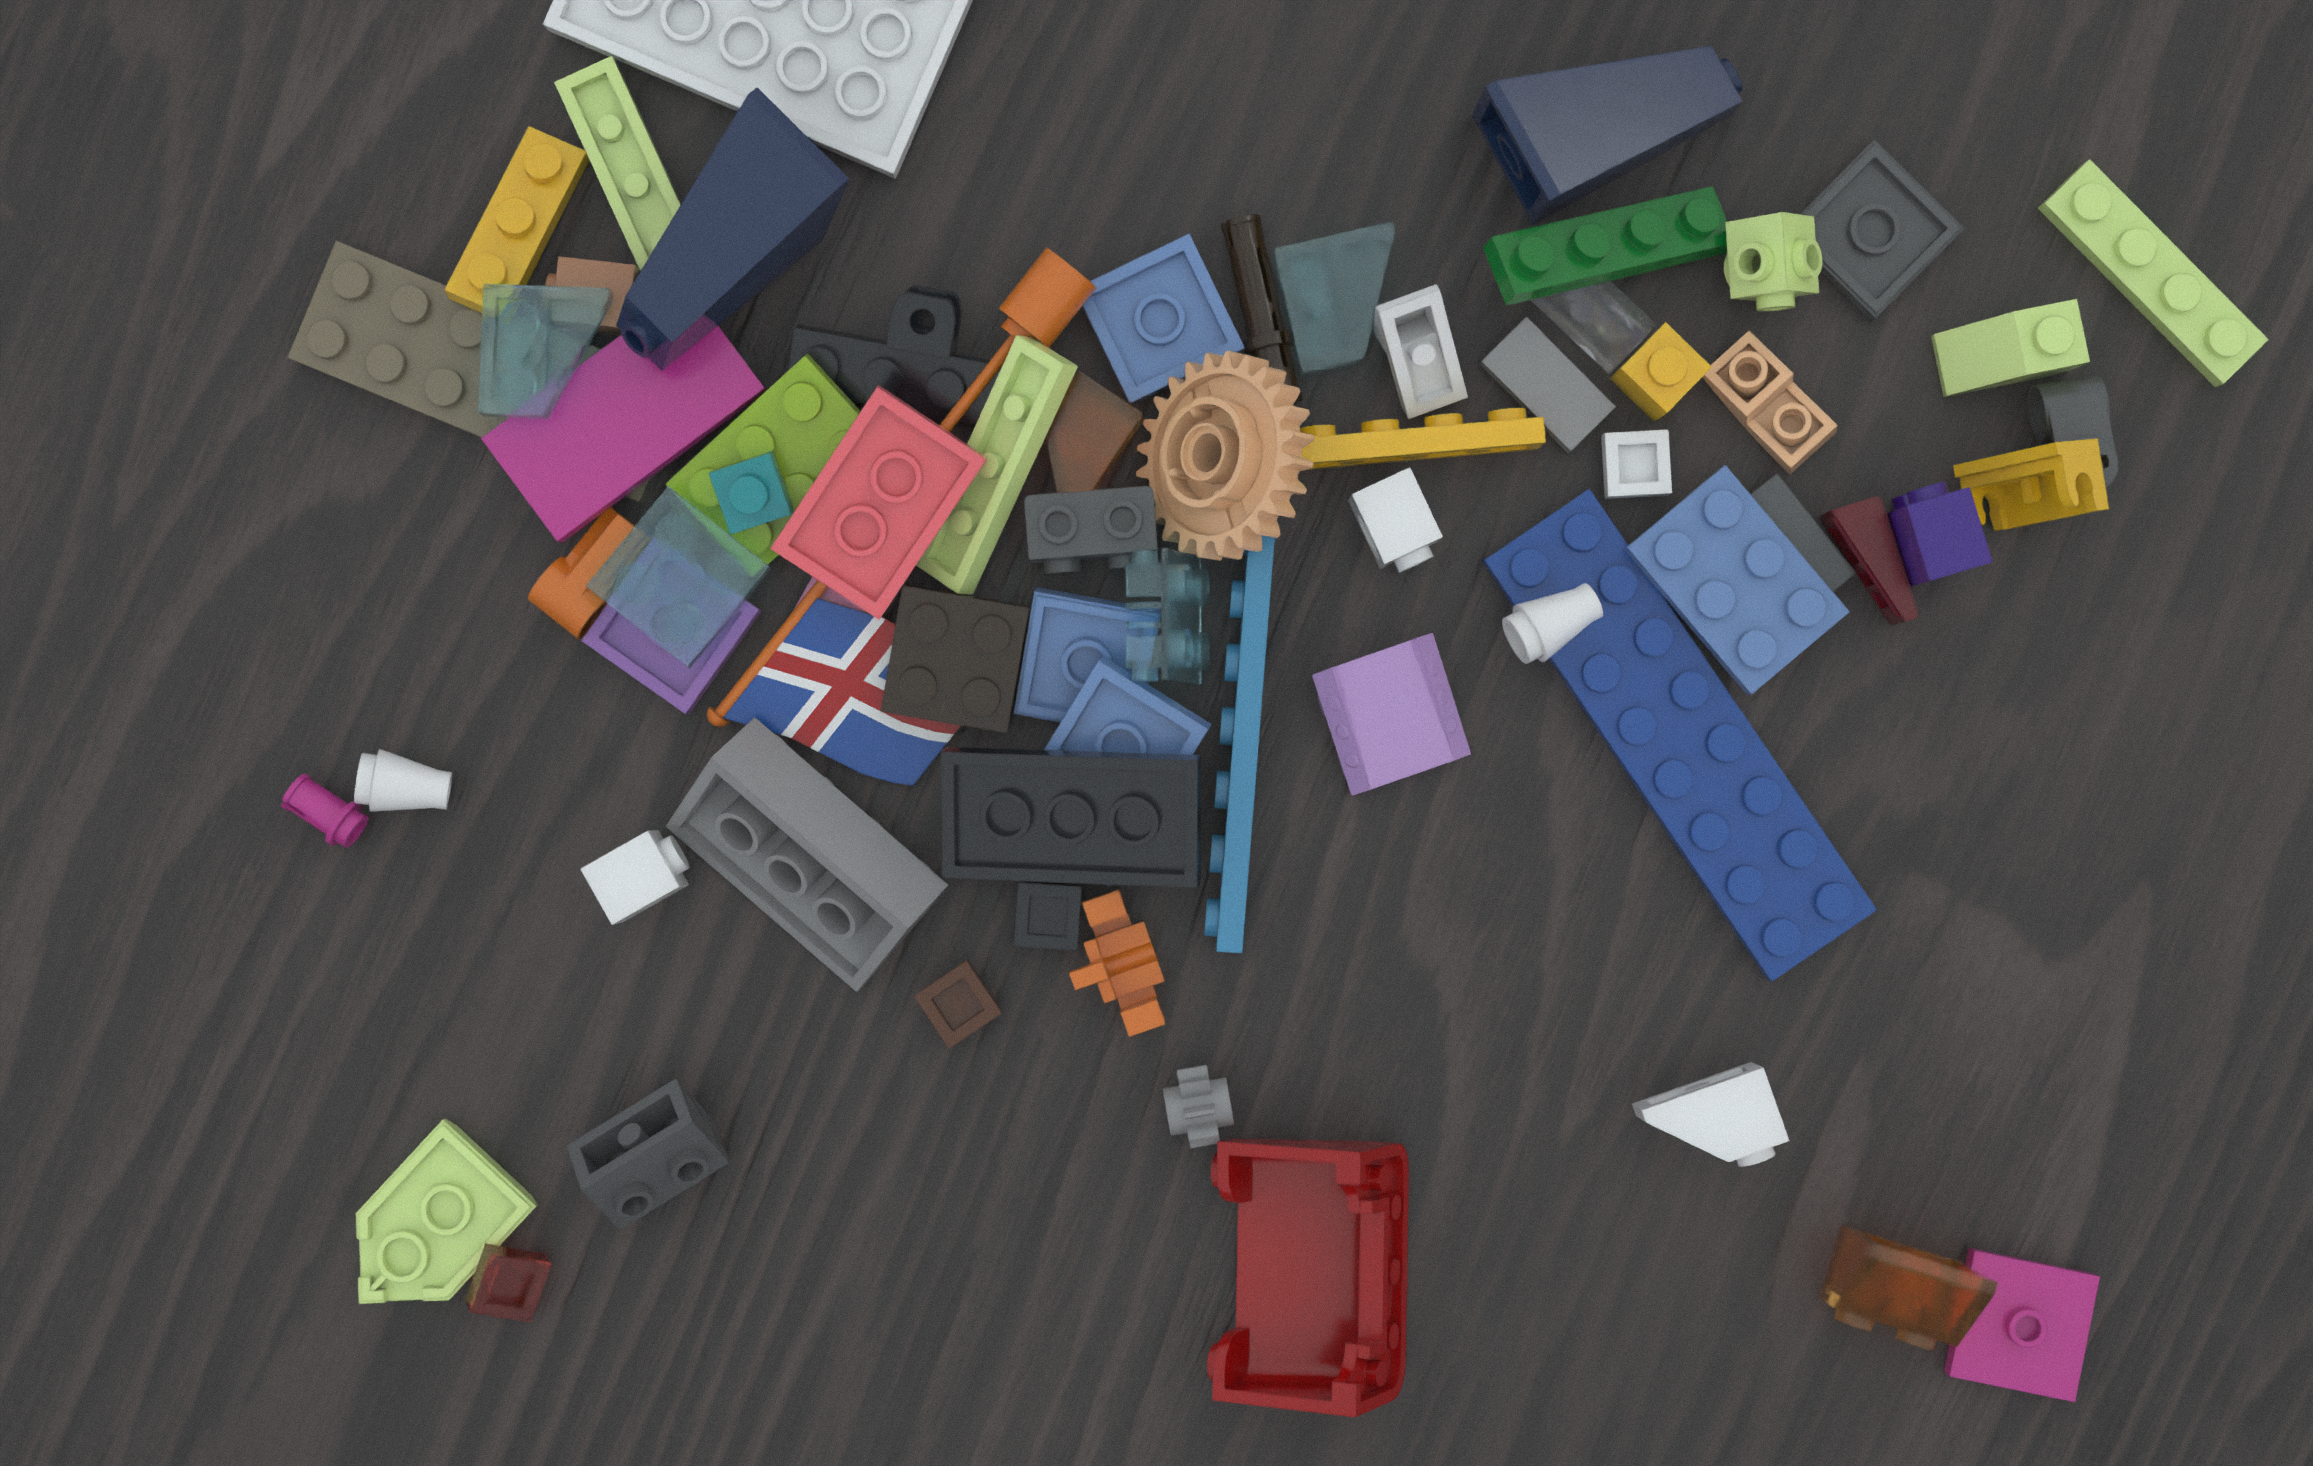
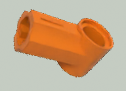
M610 507L598 517L567 557H559L544 571L532 587L528 600L577 640H580L595 622L613 596L614 590L636 564L652 539Z

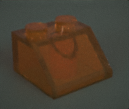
M1841 1225L1820 1298L1831 1307L1837 1309L1835 1319L1867 1331L1873 1330L1875 1321L1898 1328L1897 1339L1920 1348L1934 1350L1936 1340L1958 1347L1993 1298L1998 1282L1963 1262Z

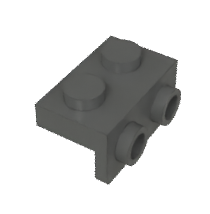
M1149 486L1028 495L1024 500L1029 561L1032 566L1044 565V575L1082 573V562L1107 560L1108 570L1141 569L1146 568L1145 557L1158 556L1153 489Z

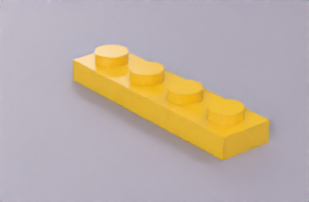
M1507 408L1489 411L1488 422L1463 424L1462 414L1451 413L1425 417V427L1400 429L1398 419L1361 423V433L1336 435L1335 425L1301 427L1300 432L1314 435V441L1303 447L1301 454L1302 457L1313 462V467L1310 469L1538 450L1546 443L1544 417L1527 418L1526 408Z

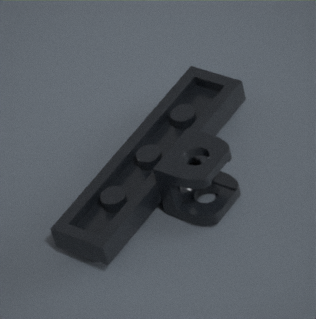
M913 285L894 304L887 340L798 324L794 327L788 370L801 358L809 354L853 403L865 405L877 385H880L923 415L944 419L990 360L955 353L962 318L961 302L956 293ZM926 309L930 311L935 318V326L924 325L919 320L918 310ZM1001 368L958 422L976 425Z

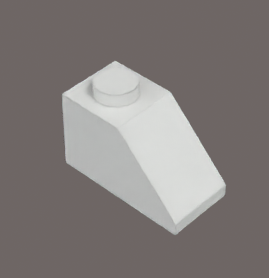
M1752 1062L1632 1103L1635 1115L1644 1122L1727 1162L1737 1160L1739 1167L1754 1165L1774 1157L1775 1151L1773 1147L1789 1141L1763 1067Z

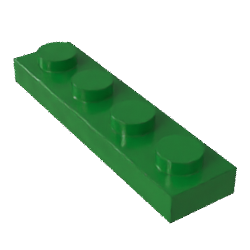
M1711 186L1492 236L1483 247V250L1507 306L1726 254L1725 222L1728 221L1715 190Z

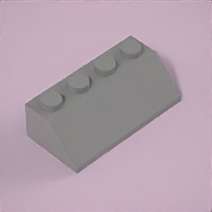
M755 717L710 758L665 826L856 992L870 979L948 886L925 862L912 854L883 829L875 819L868 816L838 790L829 779L816 771L779 736L771 732Z

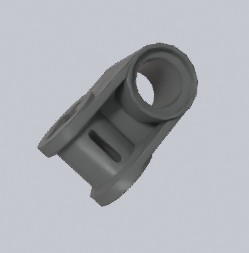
M2099 375L2032 385L2028 394V413L2037 445L2098 438L2101 461L2104 463L2105 486H2109L2114 481L2118 472V457L2110 424L2109 397L2102 378Z

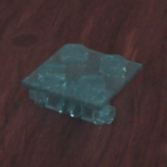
M1161 548V563H1158V551H1132V563L1125 564L1126 597H1161V602L1125 603V610L1161 611V621L1126 622L1125 629L1161 630V635L1126 636L1125 668L1132 669V681L1156 682L1158 681V669H1161V680L1201 684V670H1207L1210 661L1209 637L1206 632H1201V607L1208 605L1210 597V580L1207 569L1201 568V558L1168 548Z

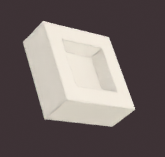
M1669 430L1604 433L1601 436L1605 499L1668 496L1672 494Z

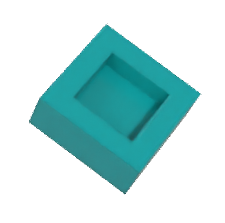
M773 451L708 473L730 535L791 515L794 512Z

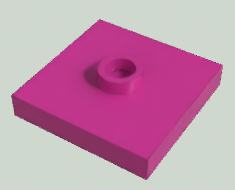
M1969 1248L1944 1373L1954 1378L2075 1402L2100 1276L2091 1272Z

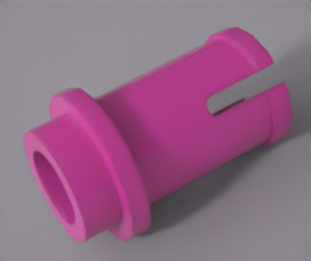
M306 773L296 778L282 799L284 801L281 804L283 809L291 811L326 834L325 842L331 846L339 843L345 848L350 847L360 837L368 823L369 817L361 812V804H356L354 801L350 803L345 802L313 781Z

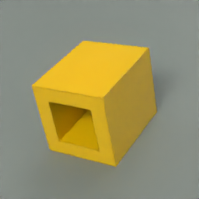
M1665 322L1609 379L1655 423L1667 414L1712 366Z

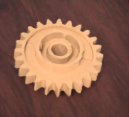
M1226 351L1224 356L1206 353L1203 364L1190 361L1185 363L1186 379L1173 376L1168 378L1171 392L1168 399L1158 396L1154 397L1153 401L1159 411V416L1157 419H1144L1143 425L1151 433V439L1149 442L1137 445V450L1148 456V462L1136 471V476L1148 479L1149 487L1153 489L1154 504L1156 505L1155 521L1156 524L1165 526L1162 533L1164 541L1178 543V551L1194 554L1200 558L1221 561L1224 557L1240 560L1244 550L1262 551V535L1278 538L1281 535L1277 522L1278 516L1295 517L1296 513L1289 500L1292 494L1301 495L1307 492L1306 487L1298 480V474L1300 471L1313 467V462L1302 457L1301 451L1303 447L1314 441V435L1300 432V425L1307 419L1310 412L1308 409L1293 406L1299 396L1300 389L1284 384L1286 377L1284 370L1269 367V361L1266 359L1233 351Z

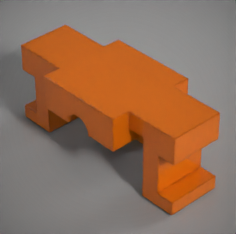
M1120 889L1083 901L1082 904L1095 937L1083 942L1090 964L1069 971L1075 991L1098 984L1104 1003L1117 999L1129 1037L1165 1025V1018L1153 986L1164 982L1165 979L1144 920L1134 924L1131 923Z

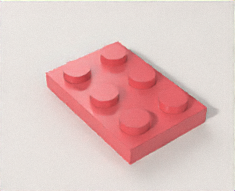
M877 385L770 549L880 620L987 460V457L880 385Z

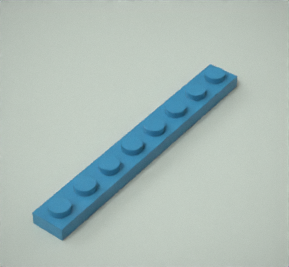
M1263 535L1262 551L1244 550L1243 555H1246L1244 580H1232L1229 618L1241 619L1239 644L1227 643L1224 681L1236 682L1234 708L1222 707L1219 745L1231 746L1229 771L1217 770L1214 809H1226L1224 835L1212 834L1209 872L1221 873L1219 899L1207 898L1204 936L1216 937L1215 949L1217 952L1242 953L1275 542L1274 537Z

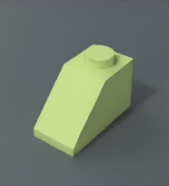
M2077 299L2006 313L1931 336L1943 397L2063 374L2090 362Z

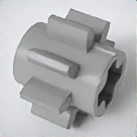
M1207 1065L1178 1069L1179 1085L1163 1088L1171 1136L1188 1133L1190 1149L1217 1144V1141H1220L1218 1128L1234 1125L1226 1077L1209 1080Z

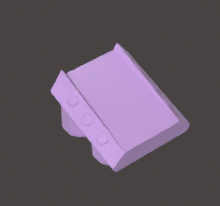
M1433 633L1312 675L1318 693L1317 700L1323 716L1326 717L1338 753V760L1351 796L1471 755Z

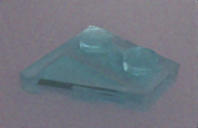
M1394 222L1273 249L1274 262L1289 327L1293 333L1294 349L1301 376L1363 362L1371 334L1375 306L1378 305L1386 264L1395 235Z
M484 284L478 413L484 417L548 419L612 305L613 292L609 288Z

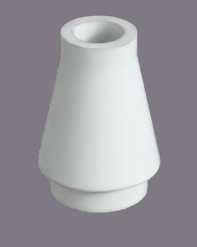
M1583 583L1571 590L1514 605L1513 613L1502 619V626L1511 648L1523 663L1528 664L1536 659L1545 662L1589 624L1602 618L1603 609L1594 590L1587 583Z
M379 749L377 755L362 753L356 777L354 803L369 805L370 812L426 808L447 810L452 772L437 770Z

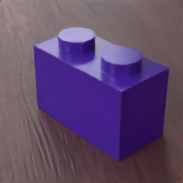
M1943 481L1891 499L1894 511L1887 513L1910 587L1992 563L1970 487L1949 493L1946 482Z

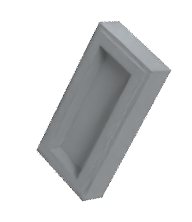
M1528 317L1524 318L1479 364L1522 408H1526V412L1532 418L1544 417L1545 431L1567 453L1571 452L1616 407Z

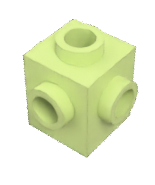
M1779 212L1725 222L1727 255L1724 260V275L1730 286L1731 299L1756 301V311H1779L1795 308V297L1819 293L1818 275L1822 269V253L1815 237L1814 216Z

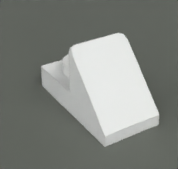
M1436 284L1375 306L1374 333L1387 354L1400 404L1408 419L1468 398L1441 292Z

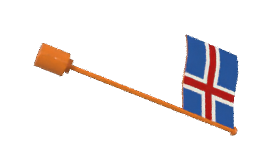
M1046 247L999 307L1008 316L1000 327L1007 331L1010 336L940 423V426L951 432L1003 366L1016 335L1032 337L1050 348L1097 287ZM817 580L716 709L708 708L707 719L715 727H724L730 723L729 720L747 725L755 717L771 732L789 737L861 774L895 784L913 786L959 729L960 725L881 712L896 623L884 617L878 620L868 612L821 599V595L828 586Z

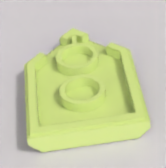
M443 1119L356 1212V1238L359 1239L360 1277H358L359 1304L406 1300H450L538 1206L537 1202L521 1184L462 1129L449 1120Z

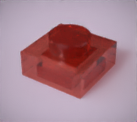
M485 1243L465 1299L470 1313L531 1323L549 1274L551 1263L546 1254Z

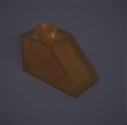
M1080 371L1077 372L1071 381L1046 435L1057 493L1098 490L1143 423V413Z

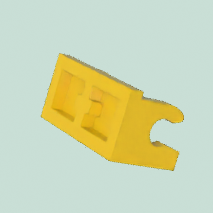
M2098 438L2054 442L1953 465L1955 478H1960L1961 489L1970 487L1981 525H1984L1986 522V513L1982 504L1983 497L1985 496L1990 506L1989 516L1994 531L2109 509Z

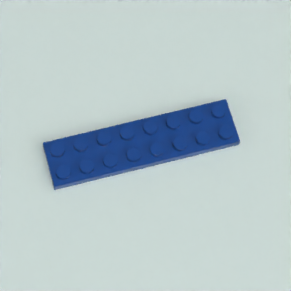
M1588 489L1483 560L1482 563L1512 607L1516 604L1574 589L1583 583H1587L1594 590L1601 603L1603 617L1589 624L1548 660L1766 980L1772 982L1877 911V909L1663 595L1626 553L1624 548L1628 544L1592 491Z

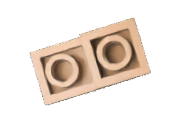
M1750 331L1744 334L1712 363V368L1703 376L1704 380L1729 411L1789 475L1837 433L1838 425L1793 382L1794 373Z

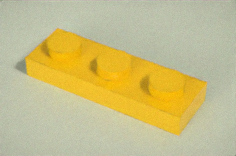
M528 126L444 289L448 299L507 324L589 163L585 150Z

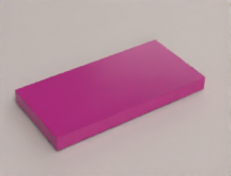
M719 325L663 371L648 357L643 358L634 353L625 343L622 335H620L481 439L556 541L563 543L743 410L767 390Z

